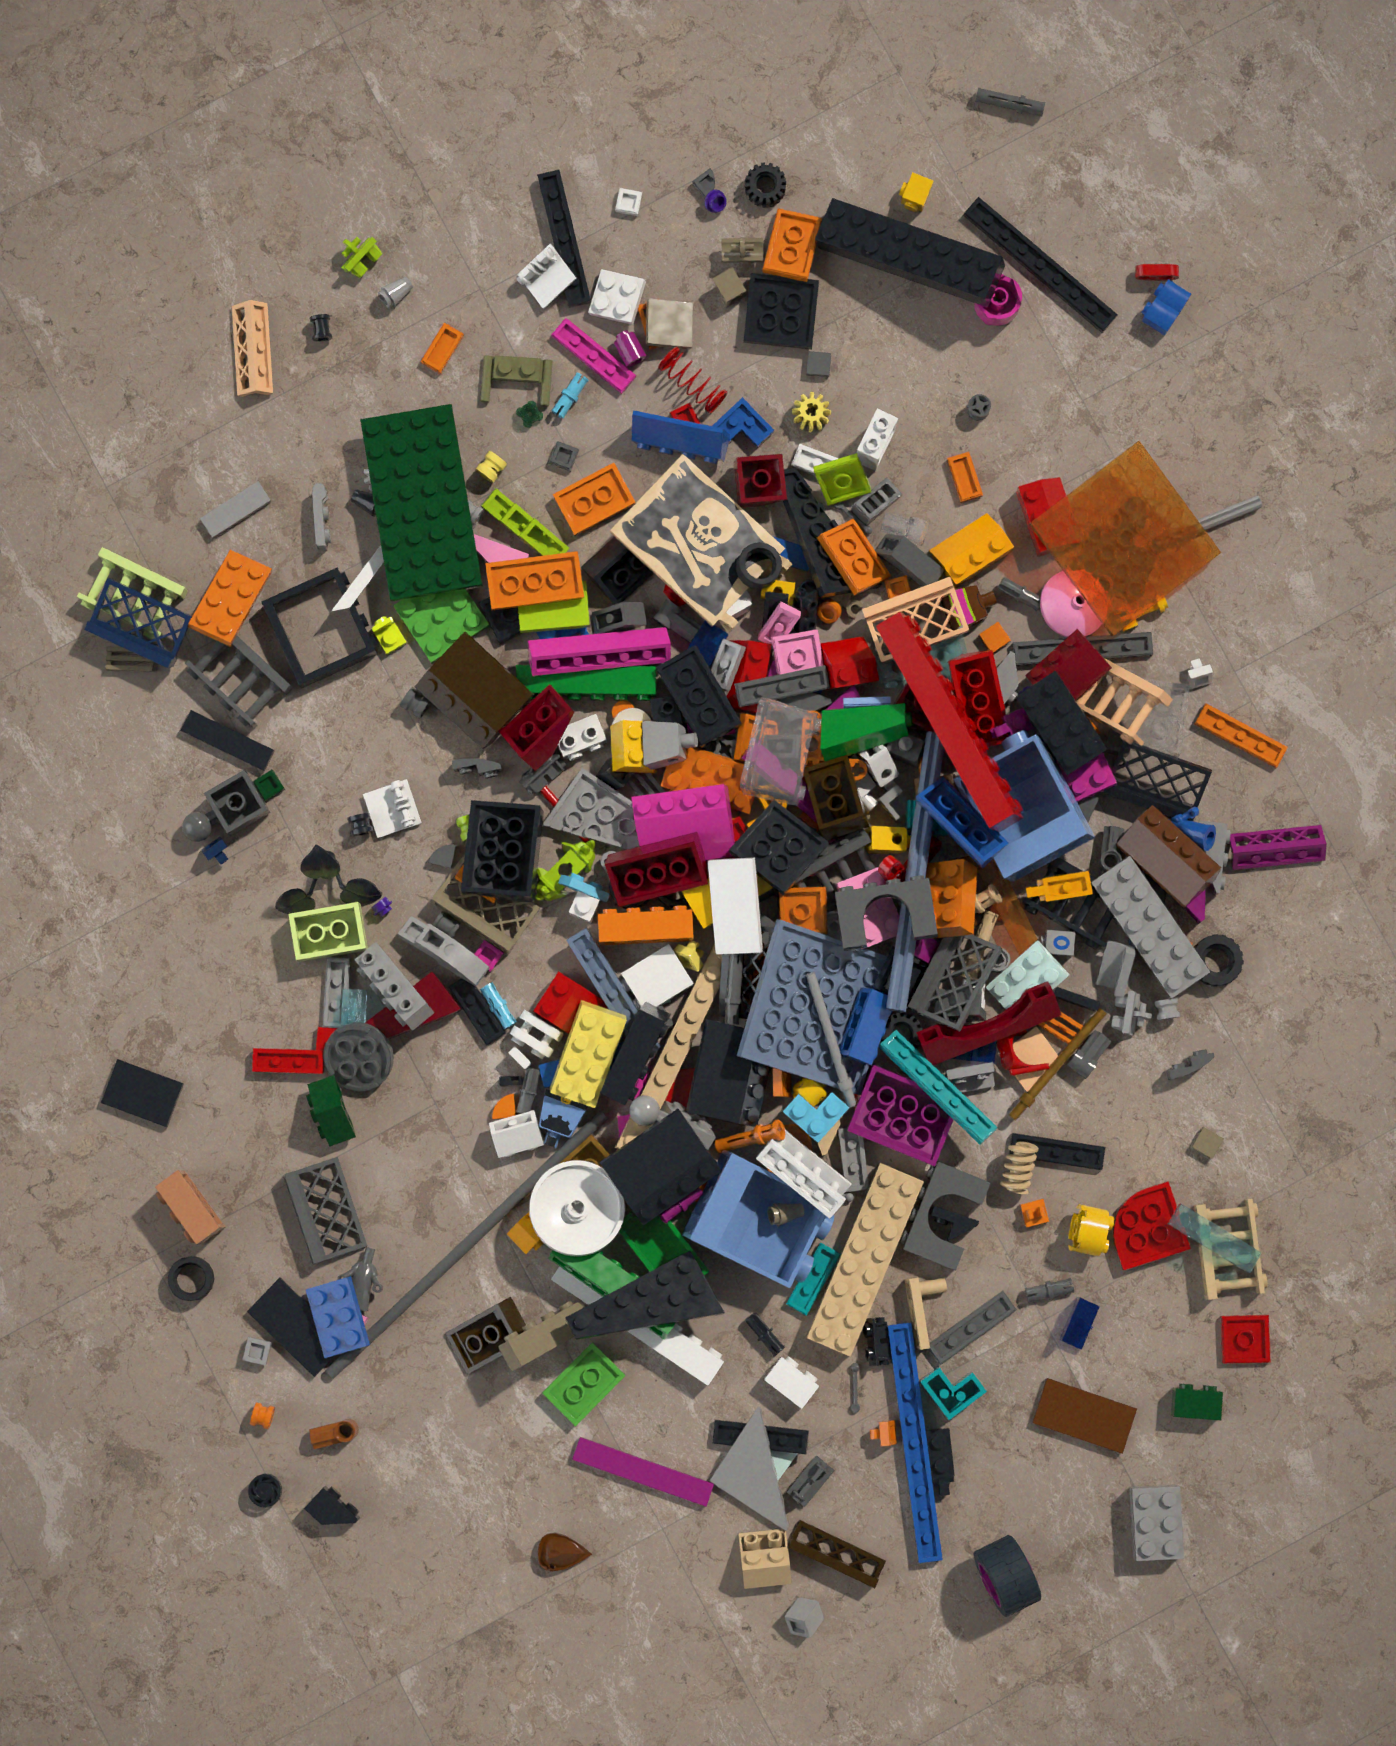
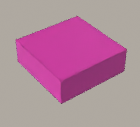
M484 940L474 955L489 966L488 971L492 972L504 953Z

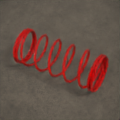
M674 347L662 359L658 370L663 371L671 366L668 372V379H673L680 375L677 381L678 387L685 386L690 382L686 394L692 395L700 390L696 396V403H702L708 399L705 405V412H708V414L712 413L725 399L728 392L726 389L722 390L710 402L716 391L721 387V385H718L706 398L698 402L700 393L711 377L695 391L688 393L690 386L702 371V368L687 382L679 385L683 374L693 360L676 375L670 377L673 367L684 354V352H681L677 357L680 348Z

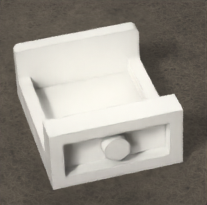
M669 944L621 973L623 979L620 980L627 992L632 991L635 999L632 1001L638 1011L645 1002L658 1007L694 985Z

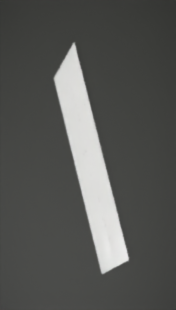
M381 545L332 611L350 608L384 562Z

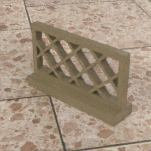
M462 856L438 892L436 891L431 898V904L508 956L540 907L532 902L512 901L510 904L499 905L497 898L495 901L496 906L483 908L481 895H463V892H461V882L458 880L452 881L464 864L465 857ZM458 884L460 896L450 897L444 893L449 885ZM478 897L480 909L469 910L466 908L464 899ZM526 905L532 909V912L528 917L518 918L516 906ZM513 907L515 919L502 921L500 909ZM497 910L499 922L488 923L485 921L484 912ZM525 921L523 925L520 927L519 922ZM516 923L518 932L513 939L504 933L503 925Z

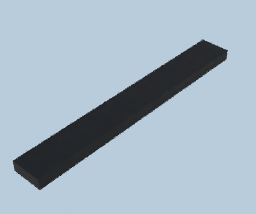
M980 197L964 212L963 216L1101 333L1118 316L1117 313Z

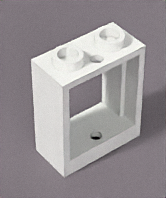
M877 408L857 449L862 465L874 471L877 470L896 430L897 417Z

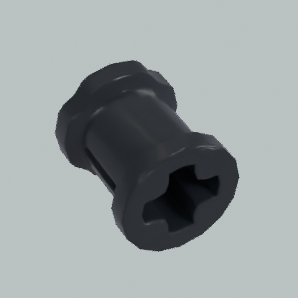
M318 314L310 317V322L313 323V341L322 342L333 339L329 330V314Z

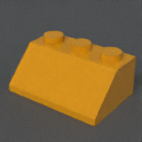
M986 513L930 549L929 552L936 563L944 569L943 573L946 578H951L956 589L1010 554L1014 546L1003 529Z

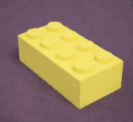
M581 1000L552 1080L550 1093L593 1108L596 1107L600 1091L604 1085L627 1021L626 1015Z

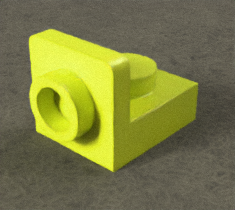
M384 616L374 622L375 626L371 629L387 655L407 644L392 617L386 618Z

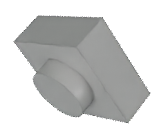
M248 1337L243 1360L266 1366L272 1342Z

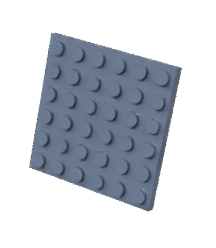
M777 919L737 1056L839 1089L837 1083L839 1078L806 974L811 972L816 974L836 1041L840 1048L860 988L873 989L888 956L867 949L844 951L841 940ZM842 1056L847 1075L851 1077L853 1083V1094L861 1095L869 1064L859 1063Z

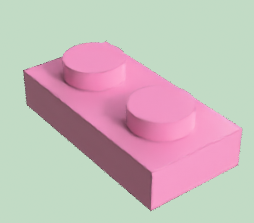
M780 602L759 632L758 640L772 644L771 637L788 635L799 620L801 611Z

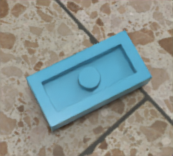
M571 873L570 876L561 874L559 884L607 903L610 894L602 891V885L591 881L590 884L584 883V877Z

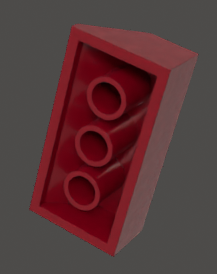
M697 832L608 854L605 861V867L618 907L709 883L704 851Z

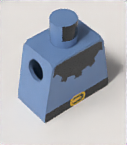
M546 1089L539 1127L548 1130L543 1144L557 1148L561 1135L571 1138L589 1106L552 1094L550 1090Z

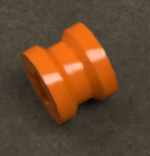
M256 1402L250 1425H262L264 1429L269 1430L275 1407H264L261 1403Z

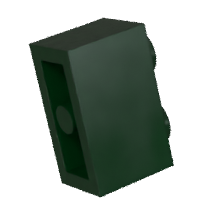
M1179 1383V1388L1173 1387L1171 1416L1221 1421L1223 1392L1217 1391V1386L1203 1385L1202 1390L1193 1389V1384Z

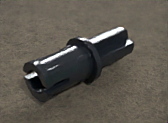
M752 1313L747 1317L746 1323L759 1337L757 1340L763 1342L773 1357L785 1348L772 1332L773 1328L769 1329L757 1313Z

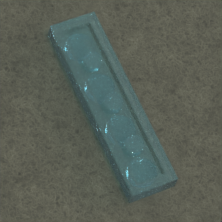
M1181 1203L1177 1206L1168 1222V1225L1247 1273H1251L1262 1254L1257 1249Z

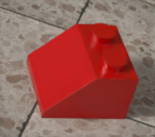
M863 636L820 643L823 664L826 665L830 685L828 689L879 681L875 656Z

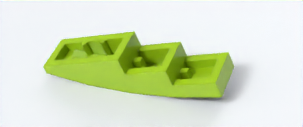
M494 488L480 505L541 556L566 553L569 550V547L538 520L532 518L520 506L513 503L497 488Z

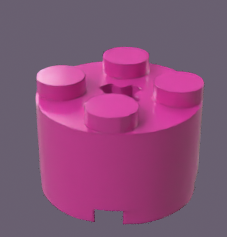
M1002 274L988 308L974 303L978 317L986 325L1001 326L1011 322L1018 314L1022 302L1021 288L1014 279ZM997 297L998 300L1002 299V302L998 303L997 301H994V298Z

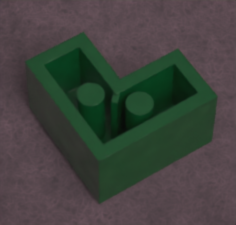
M331 1075L307 1084L310 1094H307L306 1098L310 1108H313L310 1110L313 1122L319 1123L317 1129L321 1139L326 1138L329 1147L355 1138L353 1123L345 1107L342 1092L335 1076Z

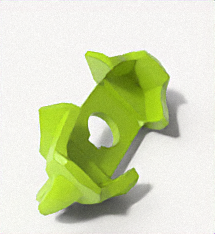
M594 840L586 843L581 841L574 845L566 842L561 843L565 855L549 871L538 867L539 880L536 885V900L545 899L546 901H552L565 897L568 894L566 890L562 891L566 886L558 883L561 877L558 870L562 864L571 863L573 865L572 873L577 875L584 868L586 873L591 871L595 859L593 851L595 847Z

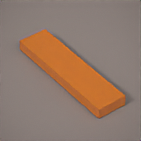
M1207 703L1204 704L1194 725L1274 768L1278 767L1288 748Z

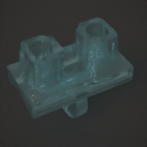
M343 989L341 1026L353 1022L365 1023L367 990Z

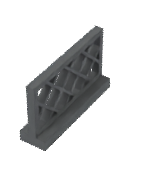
M974 935L943 938L908 1007L917 1015L925 1016L960 1032L1002 948ZM964 938L972 941L973 949L965 952L961 951L960 946ZM986 948L994 950L989 959L981 960L979 951ZM976 953L978 963L966 967L964 957ZM960 959L963 969L951 973V963ZM980 968L982 972L980 979L971 982L968 972ZM965 974L968 983L956 988L953 978ZM950 980L952 990L941 994L939 986L942 982ZM970 988L971 996L969 1000L960 1002L958 992ZM954 994L957 1004L945 1009L943 998ZM939 1000L942 1010L935 1013L928 1012L930 1004ZM959 1009L961 1015L957 1023L949 1021L947 1013Z
M338 1157L283 1175L313 1265L367 1246ZM334 1163L337 1174L332 1181L322 1176L321 1173L325 1166ZM321 1168L319 1173L312 1171ZM309 1172L317 1176L311 1188L301 1183L300 1174ZM338 1176H339L341 1185L338 1184V1183H336V1180H337ZM319 1178L331 1183L326 1196L313 1190ZM334 1185L344 1191L345 1195L341 1203L328 1197ZM304 1189L309 1191L307 1197L305 1195ZM311 1193L324 1198L319 1210L310 1207L308 1204ZM326 1200L339 1206L333 1218L321 1212ZM345 1200H347L349 1207L343 1205ZM341 1208L351 1212L352 1219L349 1225L336 1220ZM311 1211L317 1213L314 1219ZM319 1215L331 1220L326 1233L316 1228L315 1222ZM353 1221H354V1224H355L356 1229H354V1228L351 1227ZM334 1222L347 1228L341 1240L328 1235ZM349 1230L358 1234L360 1244L351 1246L343 1242ZM319 1234L324 1235L322 1242L320 1240ZM327 1237L339 1243L335 1252L325 1255L323 1244ZM341 1245H344V1246L348 1247V1248L339 1250L340 1247H341Z

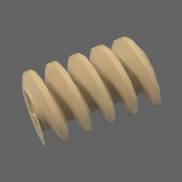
M1017 1142L1016 1145L1008 1146V1149L1013 1151L1014 1154L1006 1155V1158L1011 1160L1012 1163L1004 1164V1167L1009 1169L1010 1172L1002 1173V1176L1008 1178V1181H1001L1000 1184L1014 1193L1029 1194L1027 1188L1031 1186L1029 1179L1033 1177L1031 1170L1035 1167L1033 1161L1037 1158L1035 1152L1039 1148L1031 1143Z

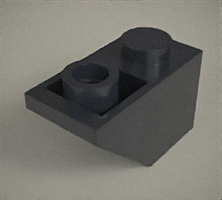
M324 1486L304 1508L321 1525L356 1523L360 1519L357 1515L359 1513L358 1509L350 1502L346 1505L340 1499L342 1495L332 1486L330 1488Z

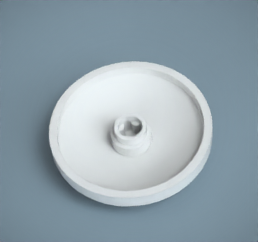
M567 1161L550 1168L536 1183L529 1204L530 1220L537 1236L552 1250L568 1256H586L605 1248L619 1232L625 1213L624 1198L602 1167L587 1161Z

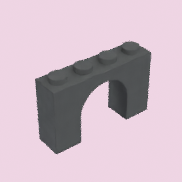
M923 875L910 877V881L900 882V879L888 880L886 885L877 886V883L863 884V888L860 889L846 886L839 888L840 892H835L844 951L867 948L864 915L870 904L881 898L897 899L907 907L911 917L914 941L938 937L929 878L924 879Z
M937 1161L935 1166L930 1165L926 1175L930 1180L927 1187L922 1186L917 1198L921 1200L918 1209L913 1208L909 1218L912 1225L909 1231H904L900 1243L903 1244V1250L956 1271L964 1248L944 1241L932 1232L928 1224L930 1206L937 1198L947 1194L957 1195L982 1205L990 1182Z

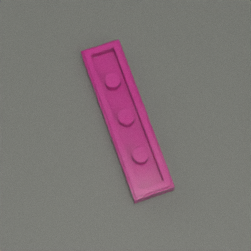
M567 318L551 334L552 338L619 393L623 394L636 378V375Z

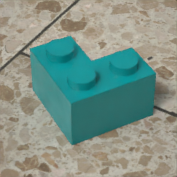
M938 1366L919 1380L948 1420L952 1419L987 1392L971 1371L953 1385Z

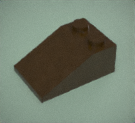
M848 755L803 769L817 824L825 840L870 827Z
M509 1297L447 1331L445 1334L464 1370L469 1374L502 1356L498 1346L506 1342L504 1337L517 1331L518 1335L523 1333L522 1327L526 1326L514 1301Z

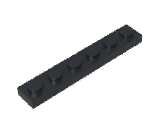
M560 169L537 174L554 248L577 278L565 289L568 306L571 308L591 303Z

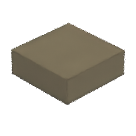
M1202 1127L1191 1148L1213 1159L1224 1138Z

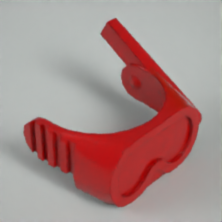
M1026 1029L997 1040L1002 1067L1009 1070L1012 1076L1049 1069V1063L1028 1065L1016 1056L1013 1049L1014 1036L1025 1035L1027 1033Z

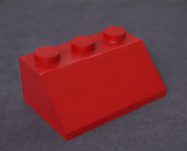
M1060 477L1040 479L1018 486L1016 494L1037 557L1082 543Z
M729 640L746 647L726 697L736 713L760 716L762 702L739 707L734 684L767 677L772 644L750 640Z

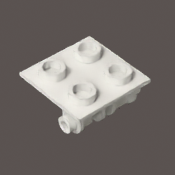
M551 244L521 270L517 277V281L521 285H526L543 309L577 279Z
M407 779L394 781L391 785L363 794L377 838L422 823Z

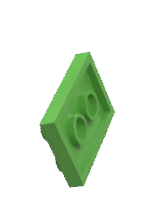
M592 1342L542 1393L576 1427L626 1375Z

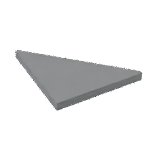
M757 1407L711 1477L710 1482L787 1531L789 1522L787 1521L784 1501L777 1480V1472L769 1447L770 1444L762 1418V1410L760 1407Z

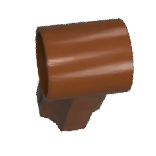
M345 1419L309 1429L310 1440L314 1449L351 1441L357 1436L359 1431L357 1423L352 1419ZM343 1424L351 1427V1436L347 1437L342 1434L341 1427Z

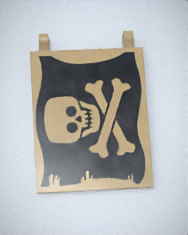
M684 454L677 459L609 531L712 627L719 621L728 632L737 625L738 621L726 612L749 588L742 583L736 572V562L743 549L757 542L771 545L779 554L785 549ZM754 553L747 558L745 566L750 575L758 578L772 563L767 556L761 553ZM780 555L782 560L780 573L784 574L791 567L792 563Z

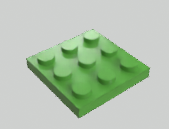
M466 589L402 599L393 605L431 664L436 662L465 631L471 637H474L490 626Z

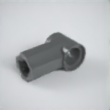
M666 599L653 619L662 627H666L667 630L671 629L691 643L698 635L702 626L682 613L683 610Z
M1104 826L1099 868L1103 873L1111 869L1105 865V858L1111 857L1115 859L1116 865L1122 861V851L1116 844L1124 835L1123 828Z
M1094 1030L1082 1048L1076 1051L1067 1066L1084 1079H1087L1098 1064V1059L1112 1041L1101 1032Z

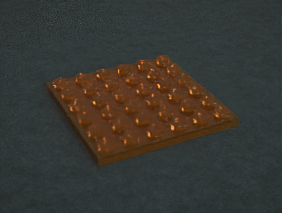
M1140 441L1134 443L1029 523L1111 636L1117 634L1221 553Z

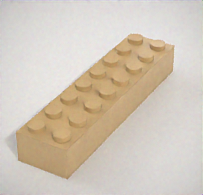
M879 1163L806 1338L851 1357L924 1181Z

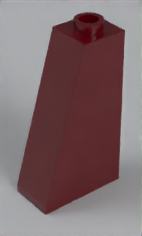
M430 972L413 985L434 1011V1014L417 1028L462 1010L434 972ZM387 1007L365 1022L380 1030L388 1040L412 1031L407 1024L402 1026L394 1015L397 1014L395 1009L390 1011Z

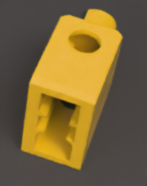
M870 826L864 829L871 840L865 846L868 854H900L905 852L907 848H910L911 834H907V828Z

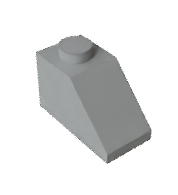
M1012 651L997 668L1004 705L1005 703L1010 705L1018 695L1015 692L1018 688L1015 653Z

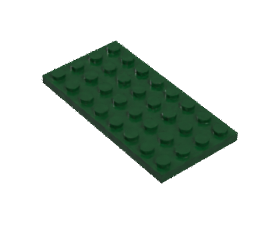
M452 404L360 419L390 601L483 586Z

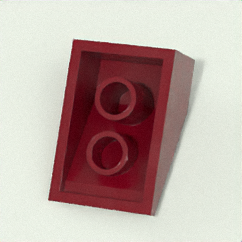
M549 684L499 733L520 758L537 771L553 755L574 711Z

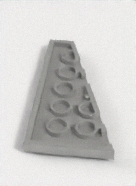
M583 768L578 772L542 824V826L626 850L639 847L632 801Z

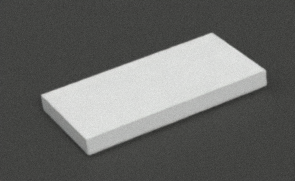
M755 858L708 860L716 954L763 952Z

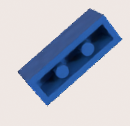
M860 988L839 1048L842 1056L859 1063L872 1065L878 1054L880 1040L885 1034L888 1017L893 1012L886 1009L888 995L874 989Z

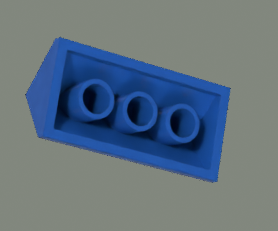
M941 777L916 796L917 803L982 869L1008 845L1009 842L999 832L990 829L983 816L944 777Z

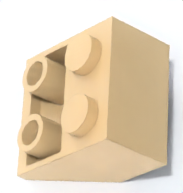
M784 1529L739 1533L744 1589L792 1584L787 1536Z

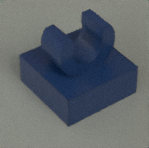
M221 836L201 849L208 861L215 857L222 865L228 860L223 852L227 845Z

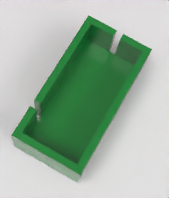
M632 1212L624 1217L619 1232L650 1272L688 1251H691L703 1274L706 1275L709 1272L708 1268L671 1220L665 1224L657 1216L643 1226L638 1217L634 1216Z

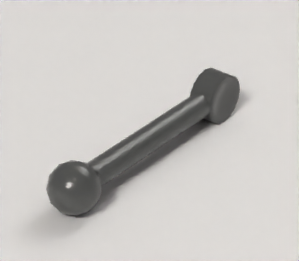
M843 501L835 503V508L843 510L851 519H854L866 535L872 533V528L866 526L844 506Z
M853 1363L850 1366L851 1371H853V1404L850 1408L853 1413H857L860 1410L857 1389V1372L860 1366L857 1363Z

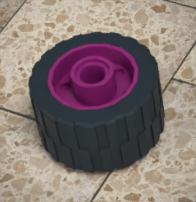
M1011 1535L996 1540L974 1552V1560L982 1582L1003 1616L1008 1617L1041 1600V1591L1031 1565Z

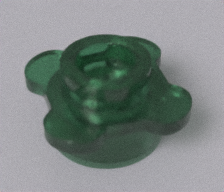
M528 401L522 408L519 407L516 410V415L521 417L523 426L526 428L532 427L534 422L543 419V413L538 410L535 401Z

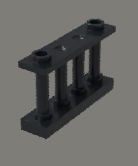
M1057 858L1047 864L1048 871L1044 878L1056 876V874L1059 875L1060 872L1070 874L1082 872V870L1061 858ZM1090 875V881L1092 882L1096 878ZM1092 884L1093 894L1087 895L1072 923L1060 917L1070 898L1058 900L1052 911L1039 905L1041 902L1039 896L1032 897L1031 900L1025 897L1021 903L1025 905L1024 909L1033 915L1039 913L1067 930L1075 932L1076 935L1086 940V945L1095 950L1105 948L1107 943L1100 939L1113 918L1109 908L1106 909L1092 935L1080 928L1095 900L1100 898Z

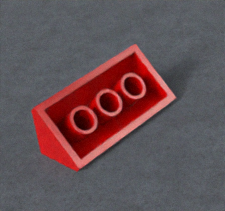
M993 650L961 654L949 660L948 666L955 689V697L961 699L966 708L963 711L964 714L975 723L977 727L976 735L979 739L982 738L988 747L1001 744L1009 737L1008 733L992 738L989 731L1002 725L1001 717L1006 715Z

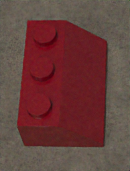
M1076 629L1025 676L1034 685L1052 672L1057 671L1075 700H1077L1112 667L1089 640Z

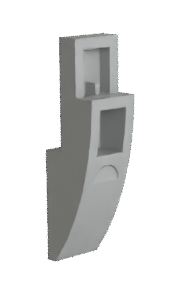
M412 916L398 933L400 939L436 959L439 965L474 986L478 985L489 970L487 964L456 940L429 923L426 925Z

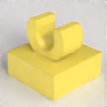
M692 940L687 944V947L678 944L673 950L683 967L697 972L704 966L700 960L704 951L696 949L700 945L698 942Z

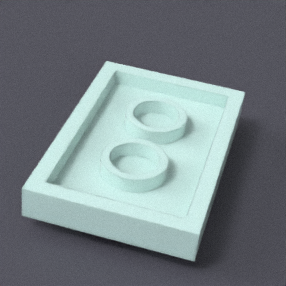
M1037 940L989 983L986 988L1005 1009H1008L1022 996L1026 989L1048 981L1053 990L1069 974Z

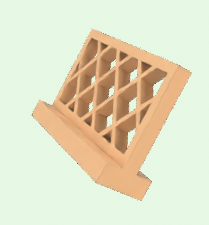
M950 577L862 609L881 663L888 662L894 658L892 654L884 656L882 647L885 642L882 638L879 643L877 636L881 637V635L875 631L873 623L881 620L885 621L898 612H905L911 615L912 619L916 617L926 622L919 635L923 639L926 638L930 646L969 632ZM952 595L954 603L950 611L939 606L943 597ZM927 604L933 607L928 619L917 614L921 605ZM955 608L957 609L958 614L953 613ZM937 609L948 614L943 626L931 621ZM951 616L960 619L963 625L962 628L954 631L946 626ZM929 624L941 629L938 636L933 639L924 635Z

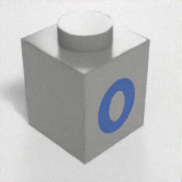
M1046 930L1045 935L1040 937V943L1052 956L1072 957L1074 956L1075 932Z

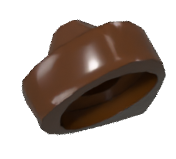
M556 1532L544 1535L538 1547L539 1564L544 1570L550 1572L565 1570L592 1555L591 1552L575 1540Z

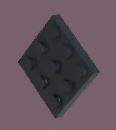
M751 273L743 343L812 350L819 280L808 279V282L781 276Z
M773 800L729 849V853L735 858H755L756 874L782 895H785L827 848L829 842Z

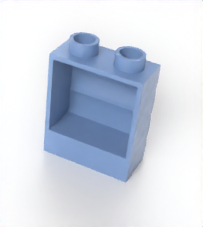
M1026 730L1006 738L1001 743L1005 751L994 757L1000 768L998 771L999 776L1002 779L1005 778L1012 789L1009 794L1013 799L1019 801L1023 809L1020 812L1023 819L999 832L1009 843L994 857L1004 879L1012 882L1095 838L1044 739L1036 734L1029 737ZM961 777L953 779L961 795L980 813Z
M723 1150L717 1161L722 1172L707 1182L703 1190V1196L699 1198L682 1235L788 1288H791L794 1280L802 1283L807 1278L814 1262V1258L807 1254L815 1237L823 1240L827 1236L833 1225L834 1215L829 1219L777 1175L731 1152ZM774 1203H801L804 1208V1217L797 1218L778 1227L777 1225L770 1224L767 1210Z

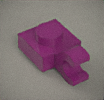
M1020 708L1002 716L1003 724L989 731L992 738H997L1006 733L1011 736L1023 730L1029 731L1033 727L1024 708Z

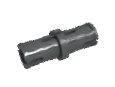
M1068 1278L1052 1283L1046 1281L1044 1285L1025 1288V1293L1028 1295L1026 1296L1028 1303L1045 1298L1051 1300L1054 1299V1296L1074 1293V1287L1069 1286L1073 1285L1072 1279Z

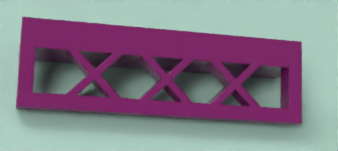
M1321 825L1230 834L1229 844L1232 851L1231 865L1233 870L1326 861L1327 843ZM1317 834L1318 838L1310 839L1306 835ZM1290 836L1295 839L1293 841H1286L1282 838ZM1261 839H1269V840H1271V842H1270V843H1262V842H1260V840H1261ZM1238 841H1245L1248 843L1244 846H1236V842Z

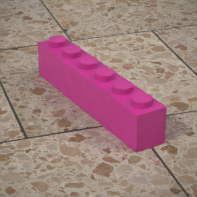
M666 627L528 641V658L532 676L657 664L671 659V643Z

